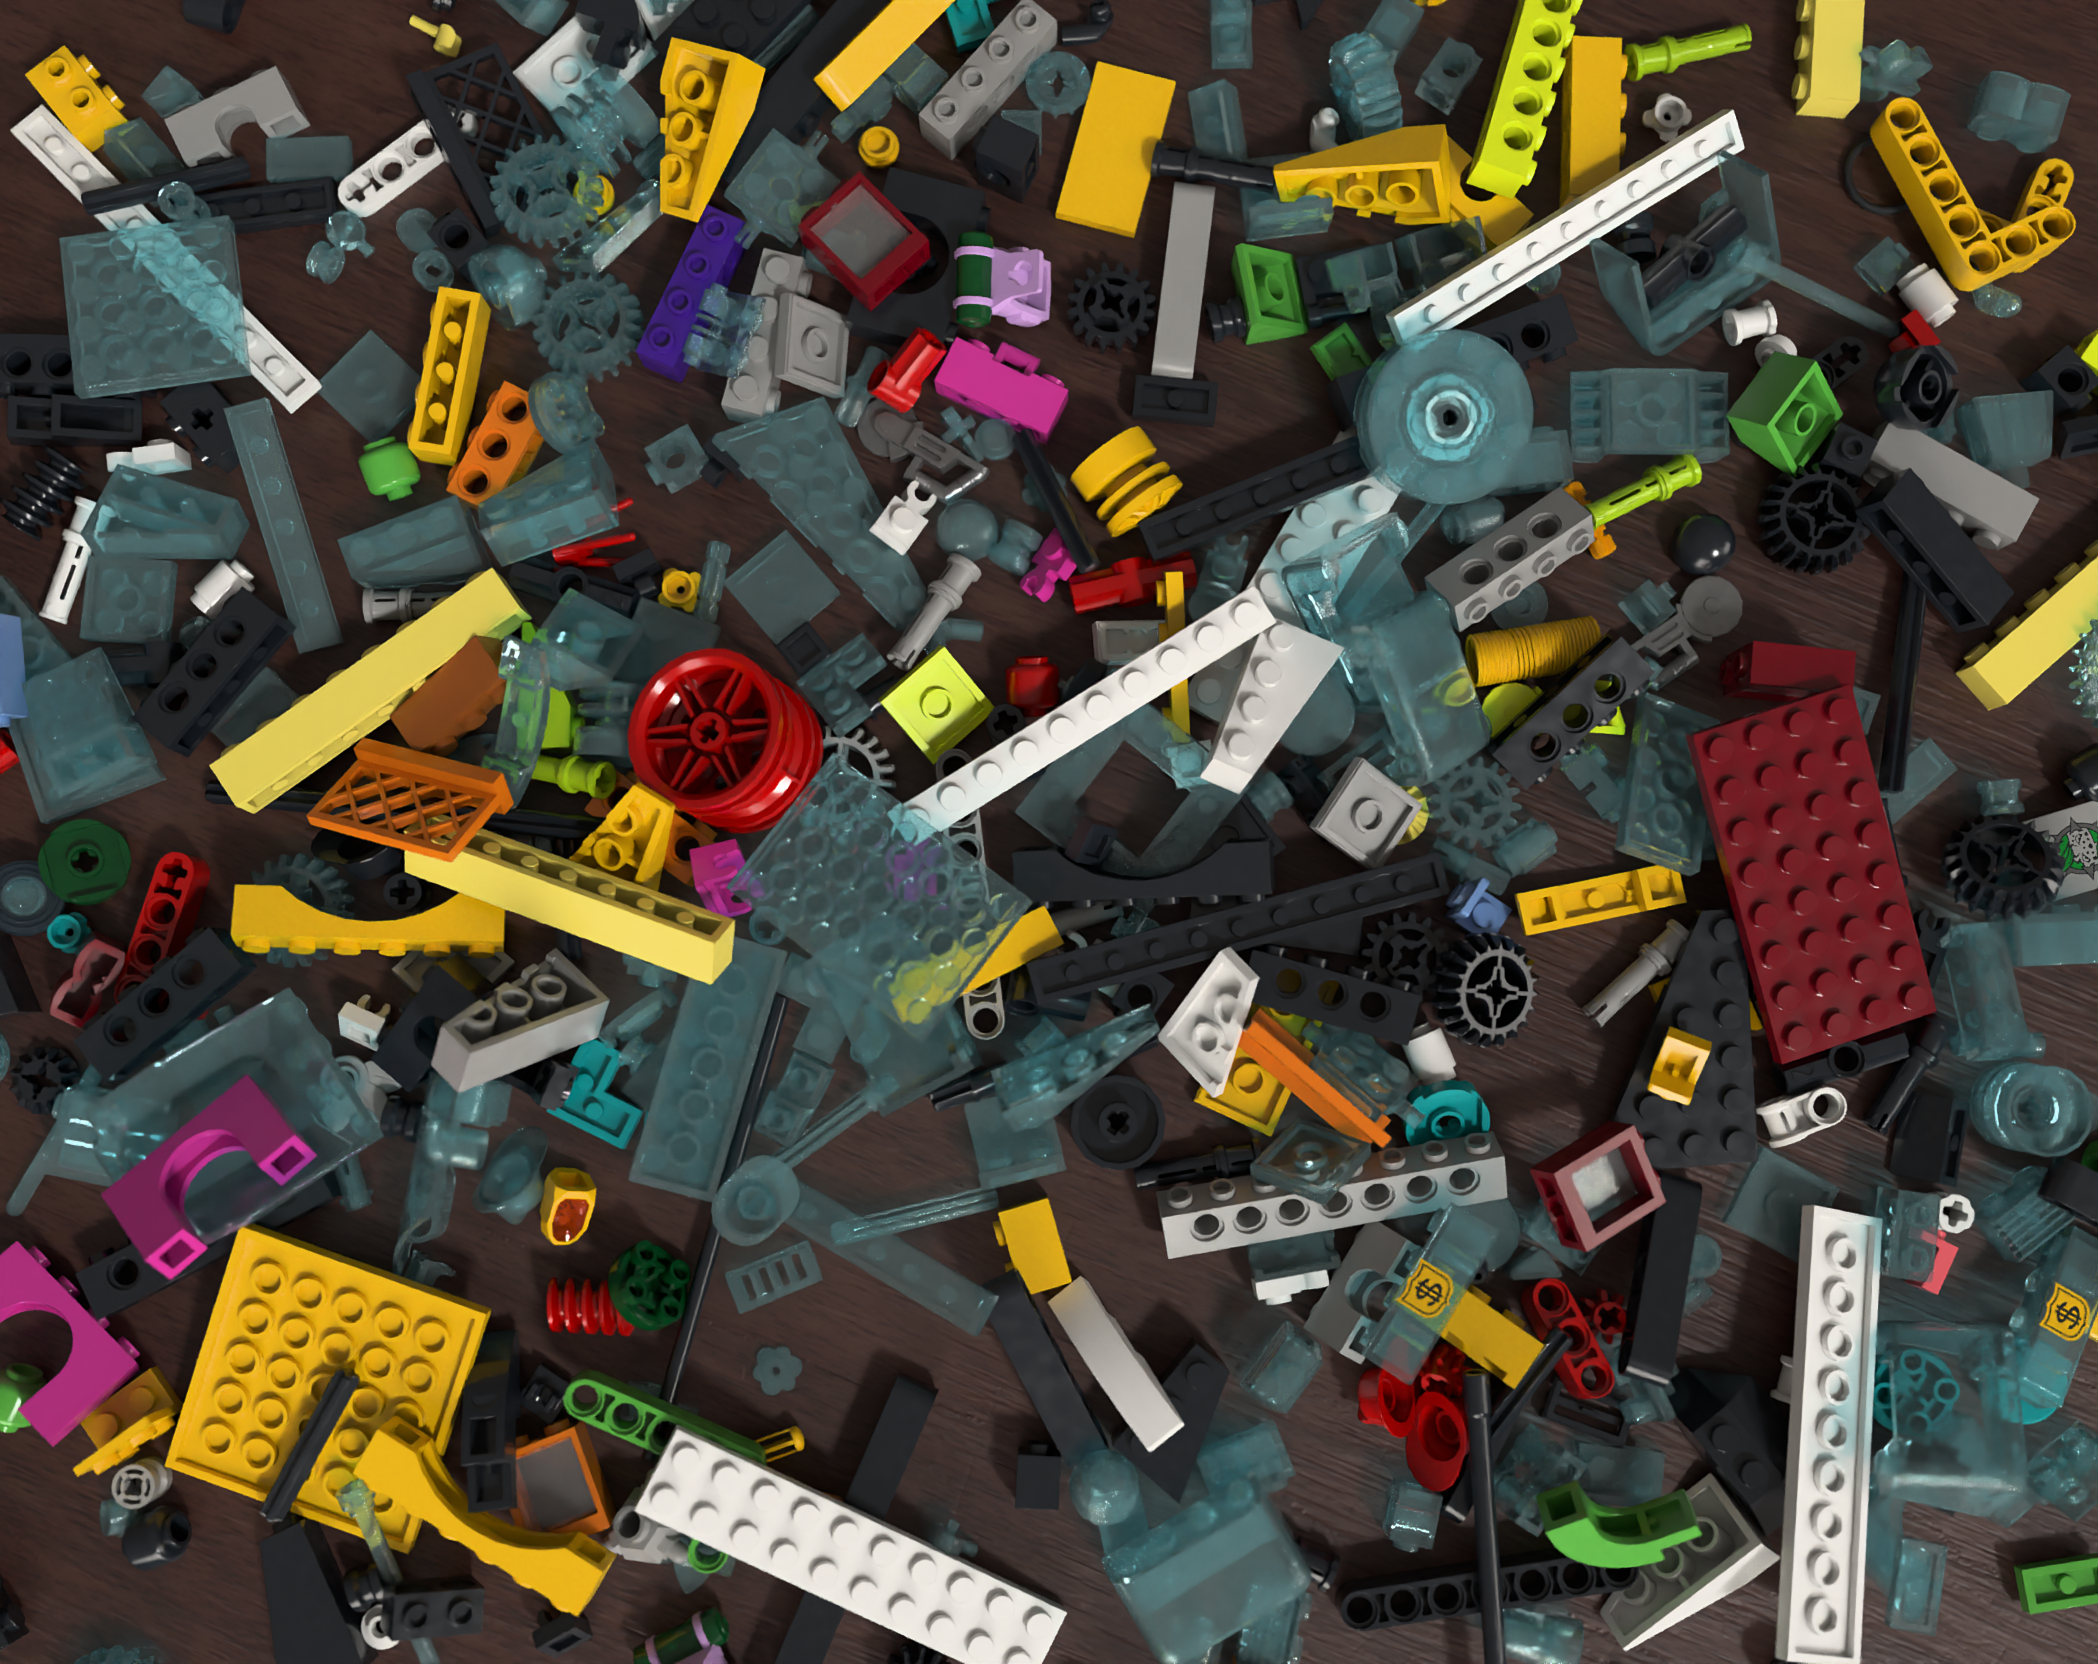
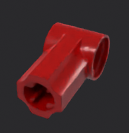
M916 327L890 361L883 360L875 367L868 379L867 391L900 413H906L916 403L921 393L922 382L946 354L945 345L929 330Z

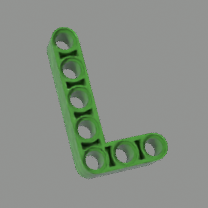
M591 1369L580 1371L572 1378L565 1392V1407L572 1416L658 1455L662 1454L669 1439L659 1436L655 1427L660 1422L670 1421L675 1425L678 1424L767 1466L766 1452L757 1442L599 1371ZM580 1385L592 1386L598 1393V1399L592 1403L581 1402L575 1395V1389ZM622 1403H630L636 1407L639 1415L634 1420L625 1421L617 1416L615 1408ZM690 1537L688 1560L695 1570L706 1574L713 1573L724 1565L729 1554L720 1550L710 1555L703 1554L697 1548V1544L700 1541Z

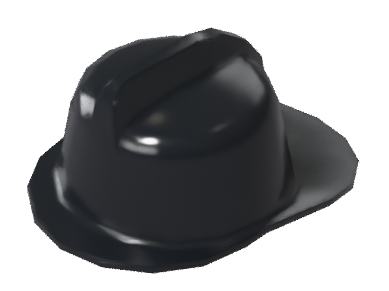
M363 819L361 823L369 825L381 820ZM325 828L318 832L312 840L311 851L315 858L324 862L342 865L358 880L367 881L382 875H395L402 872L400 862L403 853L402 849ZM402 828L396 829V832L401 834Z

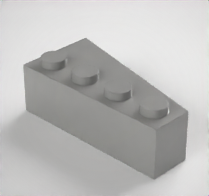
M555 948L546 955L544 962L538 966L533 963L524 969L519 979L511 984L505 982L495 989L494 995L486 1001H477L443 1024L431 1065L458 1093L597 1038L610 999Z

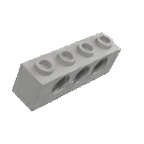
M1021 0L918 114L921 136L952 161L978 132L980 127L989 120L1057 44V20L1033 0Z
M1558 487L1424 577L1430 604L1459 632L1473 623L1480 622L1489 612L1502 603L1514 599L1523 589L1541 577L1551 574L1557 566L1575 554L1585 551L1595 541L1592 514L1561 487Z

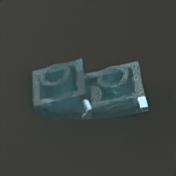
M1210 0L1211 69L1252 68V0Z
M801 1051L794 1052L778 1089L769 1092L753 1130L787 1148H792L816 1111L836 1069Z

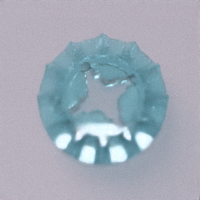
M1056 51L1044 54L1033 62L1027 72L1026 89L1029 100L1037 106L1039 112L1052 113L1055 118L1065 113L1072 115L1079 106L1085 104L1090 91L1091 80L1088 69L1079 58L1067 52ZM1057 71L1061 72L1063 84L1069 86L1062 89L1059 97H1055L1052 86H1047V84L1054 83Z

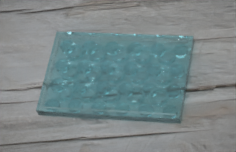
M835 753L829 757L726 887L921 1042L927 1039L1032 904V901L1026 895Z

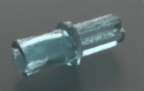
M873 346L866 348V353L854 376L847 378L846 382L849 386L834 413V417L840 424L850 428L857 425L869 399L875 397L867 391V383L871 373L883 360H891L887 353Z
M1439 836L1436 838L1433 847L1448 854L1447 856L1440 854L1443 868L1458 875L1459 881L1462 882L1464 879L1473 881L1484 877L1490 881L1486 890L1496 895H1501L1506 890L1511 878L1508 872L1477 857L1476 851L1469 853L1443 840ZM1430 849L1428 854L1434 853L1436 851Z

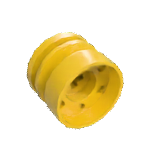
M1139 426L1120 433L1102 445L1077 467L1070 479L1086 502H1092L1106 496L1107 499L1097 510L1096 516L1099 520L1113 517L1106 526L1107 531L1112 537H1117L1133 528H1137L1138 522L1157 515L1167 506L1169 500L1176 495L1183 485L1176 475L1164 478L1170 470V466L1165 461L1148 468L1146 467V464L1155 455L1157 448Z

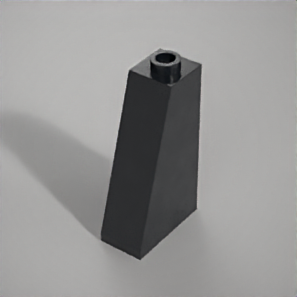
M294 1513L283 1521L271 1525L274 1533L260 1542L276 1664H370L379 1655L376 1648L367 1644L362 1636V1617L348 1602L344 1588V1577L319 1522L306 1517L299 1519L298 1515Z

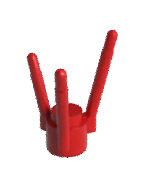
M628 497L579 521L563 524V532L554 533L550 538L551 550L556 563L560 566L573 564L574 567L579 569L588 566L612 567L627 559L622 557L588 556H592L593 549L634 541L636 539L635 533L617 534L591 540L588 532H581V530L632 505L633 499Z

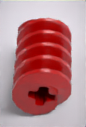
M552 1277L549 1280L546 1295V1312L552 1332L561 1333L567 1327L569 1333L578 1334L584 1327L587 1334L595 1335L601 1327L604 1335L612 1336L618 1327L621 1336H630L633 1333L635 1326L621 1316L612 1302L608 1280L602 1279L597 1292L593 1291L591 1279L584 1280L580 1291H576L574 1278L567 1279L563 1290H559L556 1277Z

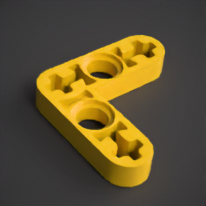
M2054 158L2043 162L2030 175L2010 222L1979 208L1977 210L1991 233H1994L2026 218L2028 207L2034 206L2043 210L2054 205L2063 206L2073 184V170L2068 163L2061 159ZM2051 173L2054 175L2053 182L2056 185L2046 195H2042L2041 193L2046 189L2049 178L2046 175ZM1949 225L1955 234L1960 235L1955 227ZM2043 227L2044 231L2051 236V232ZM2006 244L2007 248L2011 252L2016 254L2014 248L2009 244ZM2037 260V261H2035V262H2032V263H2030V264H2028V265H2026V266H2024V267H2022V268H2020V269H2018V270H2015V271H2013V272H2014V273L2024 272L2025 270L2029 269L2032 265H2034V264H2035L2036 262H2038L2039 260Z

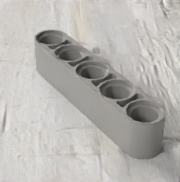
M1174 182L1151 376L1192 380L1215 186Z

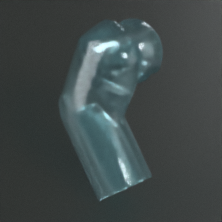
M948 618L940 623V626L924 647V651L930 654L939 645L947 649L946 642L953 639L980 642L983 637V622Z

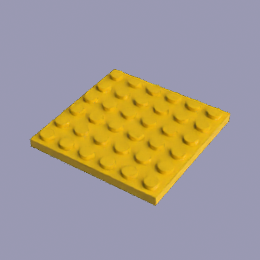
M247 1221L239 1226L165 1466L264 1502L335 1370L339 1367L352 1368L360 1376V1382L289 1511L408 1554L415 1545L423 1518L406 1513L402 1509L401 1504L383 1493H376L366 1487L363 1480L352 1473L377 1429L395 1415L432 1437L440 1459H443L464 1395L465 1381L474 1365L492 1309Z

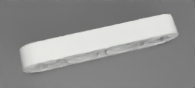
M448 106L452 116L454 117L456 109ZM462 111L460 120H462L464 125L459 129L461 133L475 137L478 130V122L474 115ZM424 120L376 154L340 183L338 197L351 214L357 217H368L374 214L444 161L436 143L430 154L426 156L415 154L414 148L419 140L423 138L433 139ZM396 162L402 165V172L398 178L389 181L382 178L383 168L387 164ZM374 177L382 188L377 190L369 179ZM358 189H360L366 197V199L362 202L356 200L355 196L353 195V193Z

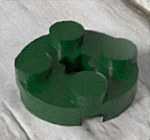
M78 819L60 825L51 833V836L46 840L44 847L42 845L39 852L38 867L48 889L62 901L78 905H92L112 898L126 886L132 868V858L126 840L116 830L93 819ZM83 851H88L90 857H98L99 859L98 864L93 865L92 871L84 873L81 868H73V862L79 860V853Z

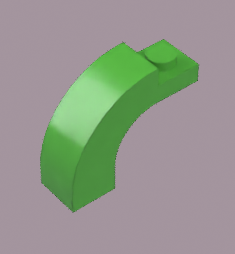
M1577 1480L1535 1495L1545 1532L1551 1542L1566 1556L1588 1565L1625 1568L1665 1560L1662 1549L1702 1535L1690 1499L1684 1489L1642 1504L1622 1508L1606 1507L1594 1503L1585 1495Z

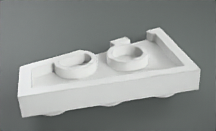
M1230 947L1221 950L1158 1034L1159 1041L1213 1098L1223 1094L1259 980V976Z

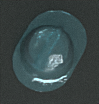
M535 1126L522 1128L502 1143L483 1179L473 1193L472 1204L476 1211L482 1213L495 1212L510 1224L517 1225L541 1201L545 1191V1181L539 1168L548 1147L547 1135L542 1128Z
M769 1155L755 1156L743 1163L720 1187L713 1198L711 1213L713 1223L720 1235L729 1242L741 1246L759 1244L768 1238L792 1214L798 1204L800 1188L796 1175L785 1162Z

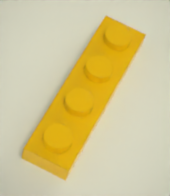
M1163 571V581H1156L1157 606H1164L1165 623H1158V644L1185 628L1182 571ZM1188 678L1168 690L1169 707H1162L1163 733L1170 732L1173 742H1190Z

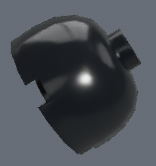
M1915 345L1899 350L1889 356L1879 367L1874 380L1873 396L1875 407L1881 417L1896 428L1906 430H1927L1942 426L1952 415L1959 397V389H1952V375H1959L1951 353L1938 345Z

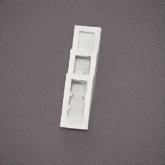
M1079 1276L1048 1301L1051 1309L1091 1372L1148 1451H1153L1185 1425L1144 1357L1134 1350L1117 1320L1107 1313L1090 1283L1085 1278Z

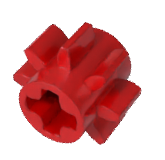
M1597 1288L1596 1297L1592 1299L1580 1298L1585 1305L1582 1315L1594 1337L1601 1332L1603 1341L1607 1344H1612L1613 1335L1619 1332L1623 1334L1627 1311L1620 1306L1624 1301L1623 1295L1615 1293L1608 1300L1606 1291L1602 1288ZM1602 1308L1606 1309L1607 1314L1611 1317L1607 1324L1602 1322V1318L1598 1315L1599 1310Z
M1440 1344L1434 1349L1429 1345L1426 1346L1423 1355L1420 1356L1414 1373L1423 1376L1421 1387L1425 1391H1438L1447 1397H1450L1451 1394L1459 1397L1463 1390L1462 1372L1471 1369L1463 1366L1465 1355L1458 1348L1449 1344Z

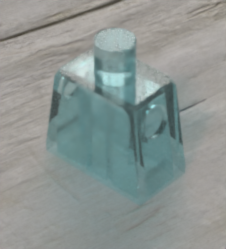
M2053 390L1974 397L1958 408L1957 416L1972 461L1989 471L2000 470L2002 478L2022 489L2030 487L2028 467L2035 466L2049 458L2052 452Z

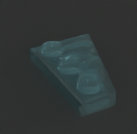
M650 179L641 184L636 189L634 196L551 259L560 271L601 273L663 214L660 211V180Z

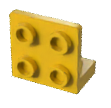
M158 1366L150 1368L115 1393L80 1423L98 1451L73 1468L77 1476L94 1470L96 1475H99L114 1464L115 1466L122 1464L140 1451L138 1446L150 1438L152 1440L156 1439L176 1425L173 1417L182 1411L184 1404Z

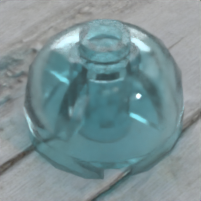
M496 244L469 257L472 261L468 262V270L476 291L482 294L485 301L490 300L500 311L491 315L504 329L513 332L540 314L545 306L546 286L544 281L548 276L543 264L537 257L530 258L523 250L507 244Z

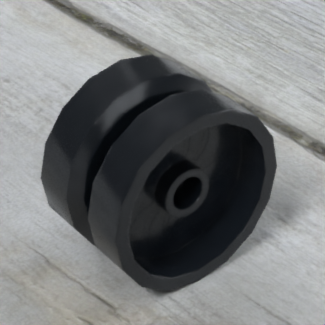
M1118 1074L1096 1078L1081 1089L1072 1105L1070 1126L1075 1144L1086 1159L1101 1168L1118 1171L1138 1167L1152 1157L1164 1138L1166 1123L1162 1103L1153 1090L1132 1076ZM1113 1113L1117 1115L1120 1113L1124 1116L1125 1123L1122 1128L1113 1129L1110 1127L1109 1117Z

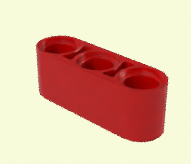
M1547 1278L1529 1283L1521 1294V1304L1540 1342L1543 1341L1554 1326L1561 1329L1566 1327L1573 1333L1574 1345L1572 1349L1567 1350L1554 1366L1566 1390L1572 1396L1579 1399H1596L1606 1396L1611 1392L1614 1385L1612 1368L1567 1286L1555 1278ZM1541 1288L1547 1289L1552 1294L1553 1305L1549 1311L1544 1309L1539 1303L1538 1293ZM1586 1367L1593 1371L1596 1378L1595 1385L1591 1390L1586 1389L1581 1381V1373Z

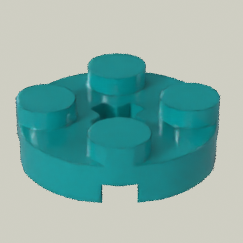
M1444 1080L1427 1086H1417L1409 1093V1102L1402 1114V1127L1410 1146L1424 1144L1432 1140L1441 1141L1464 1137L1471 1133H1488L1490 1128V1113L1485 1101L1477 1092L1475 1086L1469 1081ZM1443 1116H1456V1118L1448 1121V1126H1440L1438 1120Z

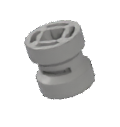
M156 1456L144 1457L135 1463L125 1466L117 1472L112 1481V1495L115 1501L124 1508L136 1509L165 1495L171 1487L173 1480L171 1468L165 1466V1460Z

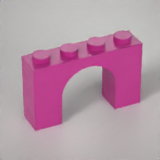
M248 1074L101 1194L144 1260L169 1279H172L208 1248L187 1219L184 1209L188 1187L196 1174L207 1163L227 1152L247 1151L256 1164L282 1186L317 1156L270 1094Z
M16 1241L0 1254V1323L20 1312L41 1310L61 1317L69 1324L73 1334L72 1352L64 1368L18 1408L21 1415L54 1447L140 1371L138 1363L134 1360L140 1353L125 1337L121 1336L115 1341L104 1330L110 1325L106 1318L97 1320L91 1307L85 1310L75 1300L80 1295V1292L65 1276L62 1275L58 1280H55L46 1271V1268L51 1263L34 1245L26 1250Z

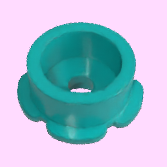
M71 912L69 915L62 913L47 927L49 942L55 948H61L64 953H75L80 942L92 932L91 928L87 926L86 917L78 912ZM70 928L74 931L72 936H68L67 931Z

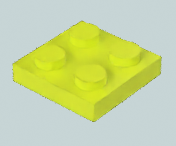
M939 645L878 699L880 704L932 764L937 762L942 753L952 749L983 722L995 708L942 645Z

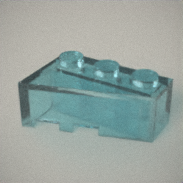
M594 438L589 439L478 504L479 531L502 567L620 526L613 473Z

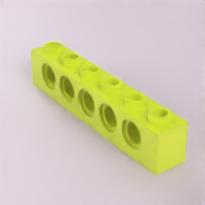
M1518 0L1466 183L1510 199L1514 198L1522 184L1525 186L1530 184L1537 167V161L1532 160L1534 151H1538L1541 147L1547 131V127L1541 125L1543 117L1549 115L1556 99L1557 93L1551 91L1553 82H1558L1566 63V58L1560 57L1562 49H1567L1575 30V25L1571 24L1570 20L1572 16H1576L1583 0Z

